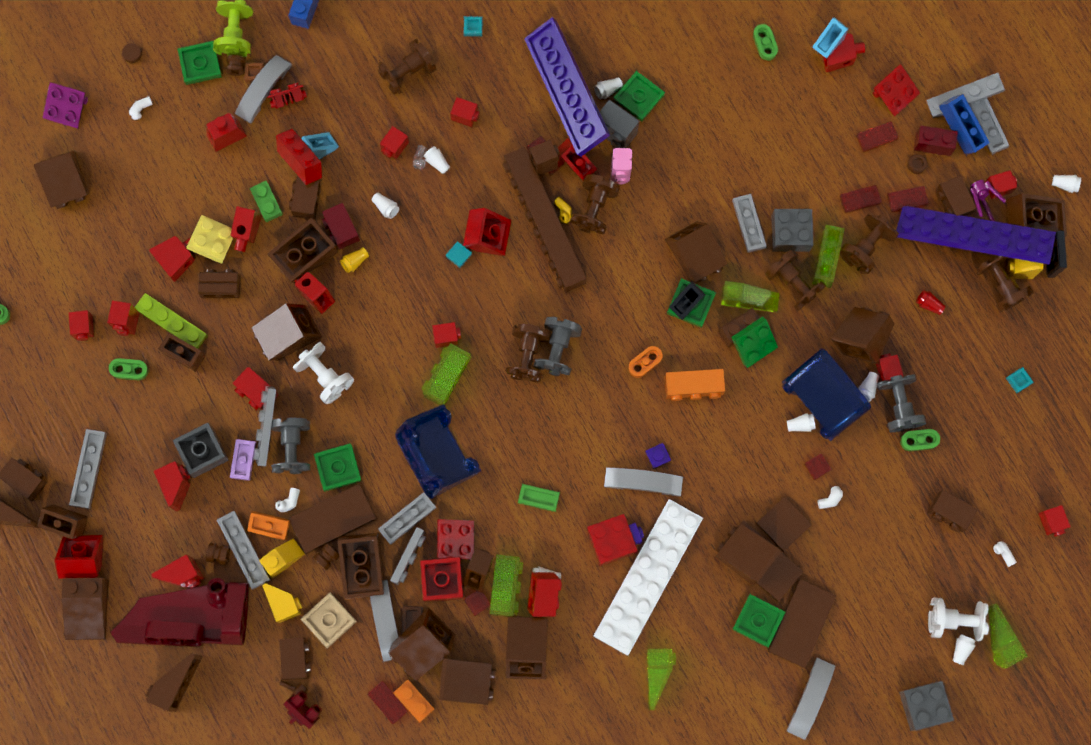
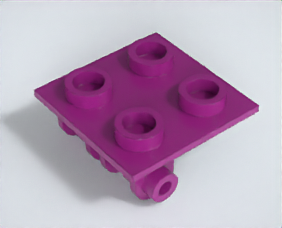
M50 82L43 118L78 128L82 106L87 104L88 97H85V92Z

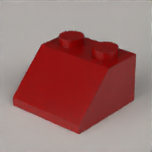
M487 208L469 210L463 246L476 252L505 256L512 220Z
M174 461L153 472L168 506L177 512L181 509L191 485L188 480L191 476L183 464L180 465Z
M82 535L75 539L63 536L54 560L58 579L98 578L102 567L103 535Z
M187 554L151 574L152 578L161 582L187 589L198 587L202 584L201 581L205 579L195 559Z

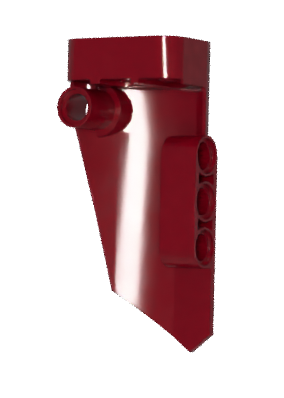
M213 578L205 586L139 598L126 617L110 633L116 643L198 647L202 643L244 645L248 617L249 585L243 582L225 583L221 578ZM215 589H221L218 592H214Z

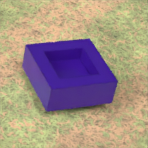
M663 443L645 451L653 469L671 461Z
M636 523L628 525L635 545L641 544V538H644L641 527H637Z

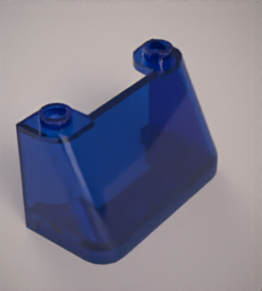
M823 348L782 381V387L789 395H797L819 421V432L822 437L829 439L830 442L871 409V405L866 397Z
M444 404L405 420L395 433L397 443L422 489L430 499L474 477L481 471L477 460L472 457L465 459L448 428L452 415Z

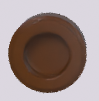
M130 43L122 49V55L127 62L136 63L141 59L142 52L138 45Z
M920 154L911 156L907 163L908 169L914 174L922 173L927 167L926 158Z

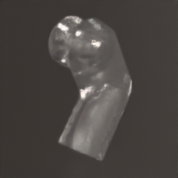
M418 145L414 154L413 167L416 169H424L426 166L423 158L427 148L422 145Z

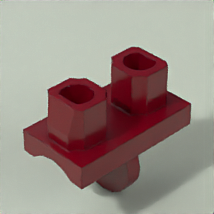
M299 691L296 694L293 693L283 705L289 710L287 713L292 717L289 721L291 725L296 721L300 726L304 724L310 729L319 719L318 716L322 709L317 704H313L309 708L304 703L308 697L303 691Z

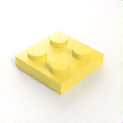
M201 215L186 249L222 264L233 240L231 237L232 228Z

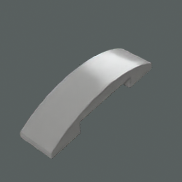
M278 55L274 56L263 67L247 89L237 107L235 115L251 124L260 112L261 104L278 80L284 78L292 64Z
M606 468L604 487L657 492L664 495L681 497L683 477L646 470Z
M388 580L383 581L384 595L370 596L383 662L392 660L388 653L391 644L398 638Z
M816 658L795 713H793L786 730L787 732L804 740L806 739L824 700L835 665Z

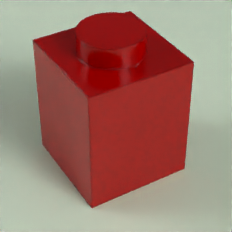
M456 97L450 113L451 120L472 127L473 123L477 122L480 116L478 104Z
M392 126L380 142L381 152L388 158L393 157L397 159L409 143L408 136Z
M1011 170L990 176L985 181V183L989 181L991 186L1002 196L1013 193L1017 188V179L1012 175ZM990 190L988 191L991 199L997 198Z
M88 310L68 312L70 335L74 339L85 341L88 340V337H94L93 315Z
M455 322L432 325L436 348L458 345L461 333L460 327L456 328Z
M891 353L880 356L876 364L880 381L890 382L891 377L898 375L904 377L898 355L891 356Z
M1062 505L1038 513L1046 535L1054 534V537L1065 534V529L1071 527Z

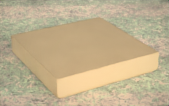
M331 592L301 618L303 623L327 649L357 622Z

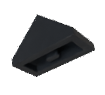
M692 281L669 308L683 320L704 301L706 294Z

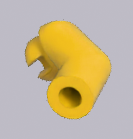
M559 196L554 201V204L560 209L559 221L568 223L572 215V208Z

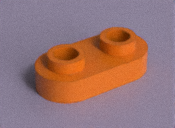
M650 346L630 361L628 366L630 375L635 378H641L660 364L663 357L662 351L656 346ZM654 354L656 359L651 360L649 355ZM640 366L641 371H635L634 367Z

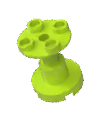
M235 0V2L218 1L216 11L218 14L228 18V27L224 28L223 37L214 40L213 51L221 56L222 53L228 54L227 56L240 55L247 57V53H251V44L242 39L243 31L239 28L240 19L251 17L253 9L246 5L244 0Z

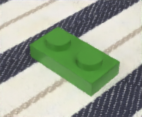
M267 180L250 188L265 222L283 215Z

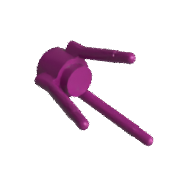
M978 180L970 186L980 217H983L979 200H981L989 219L995 221L984 198L989 195L988 191L990 190L1003 203L1006 200L991 186L989 181L985 183L984 180Z

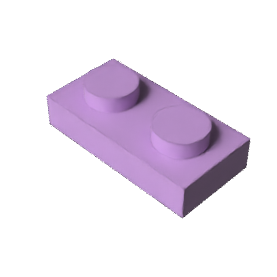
M236 439L230 472L231 479L250 481L254 449L256 448L255 441Z

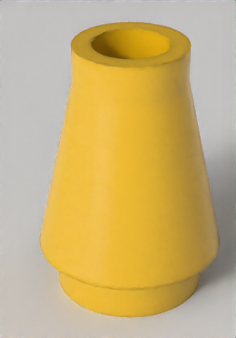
M362 247L357 251L344 255L343 259L340 260V264L347 273L354 272L369 257V254Z

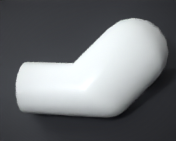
M150 96L134 102L129 110V115L132 116L133 120L141 118L140 111L143 108L153 105Z
M834 486L831 488V494L828 498L817 500L818 508L824 509L837 506L843 497L841 488Z
M290 488L289 497L285 500L277 501L276 509L284 513L295 508L300 490Z
M1001 541L994 545V552L1002 555L1008 567L1017 563L1005 542Z

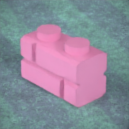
M630 148L613 149L611 180L617 184H626V182L630 181L632 169V150Z

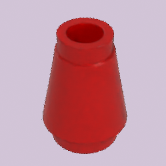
M923 290L916 300L919 307L941 315L946 307L930 291Z

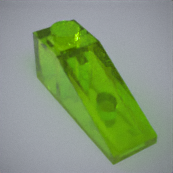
M725 281L722 289L721 305L747 309L753 308L770 312L778 311L779 293L745 283Z
M997 603L988 606L993 659L1002 669L1008 668L1028 657Z
M647 649L649 710L655 709L673 669V665H676V654L672 653V649Z

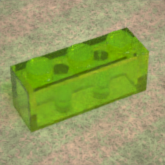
M831 225L825 226L812 284L817 285L823 281L826 287L831 288L834 282L845 228Z
M451 343L448 348L444 347L440 355L441 361L439 364L436 363L431 371V374H433L429 381L426 380L422 387L423 396L442 407L447 403L471 359L470 353Z
M496 554L490 615L513 617L514 613L518 614L519 602L515 601L516 593L520 594L521 582H518V574L523 572V562H520V557Z

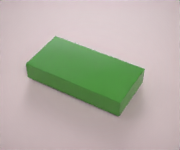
M522 484L518 504L556 512L560 492Z

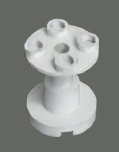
M318 342L311 351L305 350L299 355L300 361L293 366V369L296 372H301L310 367L318 375L317 381L324 388L320 399L324 403L330 404L342 395L341 392L344 389H349L354 382V378L349 372L338 376L332 368L327 369L318 359L325 350V346Z
M932 598L930 605L934 607L932 611H929L928 629L929 633H932V638H941L944 628L957 629L958 626L973 627L976 641H981L983 635L988 634L989 625L985 623L986 615L988 614L987 603L979 601L976 604L974 615L959 614L957 609H946L942 598Z

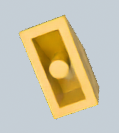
M1011 258L1007 263V272H1010V278L1033 279L1043 270V263Z
M293 538L274 548L259 561L268 574L275 578L304 556L305 553Z
M262 585L276 622L281 623L301 614L299 609L302 608L298 597L295 598L294 595L271 585Z

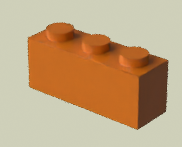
M723 369L666 372L664 376L666 399H671V401L683 400L682 398L689 397L690 400H700L704 396H709L710 399H718L725 393Z

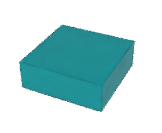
M464 16V36H482V17Z
M457 241L446 254V258L461 268L471 257L472 252Z
M1023 367L1006 377V380L1016 394L1034 383Z

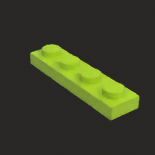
M146 293L135 306L139 313L197 349L208 337L205 332Z

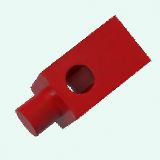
M847 33L844 40L828 58L823 56L825 72L853 65L857 58L856 54L865 53L864 42L854 43L853 35Z
M231 113L217 117L206 124L207 137L215 152L247 137L239 120Z
M236 206L231 230V237L236 239L234 250L245 253L247 243L254 244L262 215L257 211Z
M173 236L149 249L153 257L174 282L195 261L190 253L191 250L186 249L191 237L182 243L177 236Z
M306 272L301 278L295 280V286L300 294L321 314L335 303L328 289L311 273Z

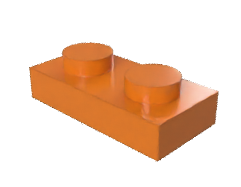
M252 511L247 531L286 540L290 520Z
M406 680L393 692L419 723L435 710L409 680Z

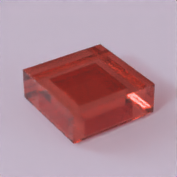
M822 454L817 455L804 464L814 480L832 470Z
M475 591L464 599L474 616L491 606L483 592Z

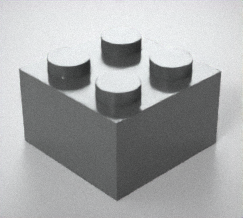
M608 100L600 111L610 133V136L606 139L615 148H627L638 133L639 120Z
M774 209L771 215L772 252H788L791 249L794 252H810L813 247L812 209Z
M209 423L173 440L189 475L193 478L229 461L213 427Z
M942 681L899 691L910 731H917L954 721Z

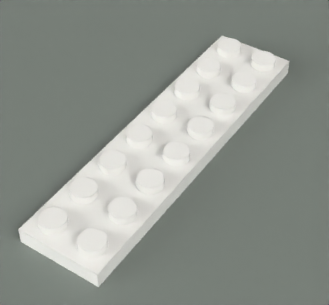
M668 500L593 637L623 654L629 655L703 519L702 517L674 501Z

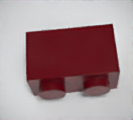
M921 125L916 132L914 150L951 156L956 149L958 131Z
M343 203L322 212L324 216L321 219L325 229H330L332 234L329 237L338 246L339 250L360 241Z

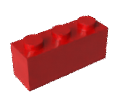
M293 129L276 135L277 152L305 185L322 179L321 161Z

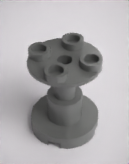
M547 317L544 328L552 332L549 344L552 345L549 360L535 359L533 367L540 370L547 369L549 374L560 376V373L570 375L571 368L560 363L563 348H568L570 337L581 336L582 328L579 324L570 320L557 321V317Z
M915 374L905 376L904 378L902 375L891 377L890 382L881 381L877 383L879 390L893 389L896 406L893 407L896 420L887 424L889 432H901L904 429H914L927 424L925 415H915L912 402L908 403L904 386L916 381Z
M281 418L272 420L271 430L281 432V445L285 446V462L271 465L272 473H283L285 470L290 471V474H301V471H310V464L297 462V445L301 444L300 432L310 429V421H307L305 418H287L283 422H281Z

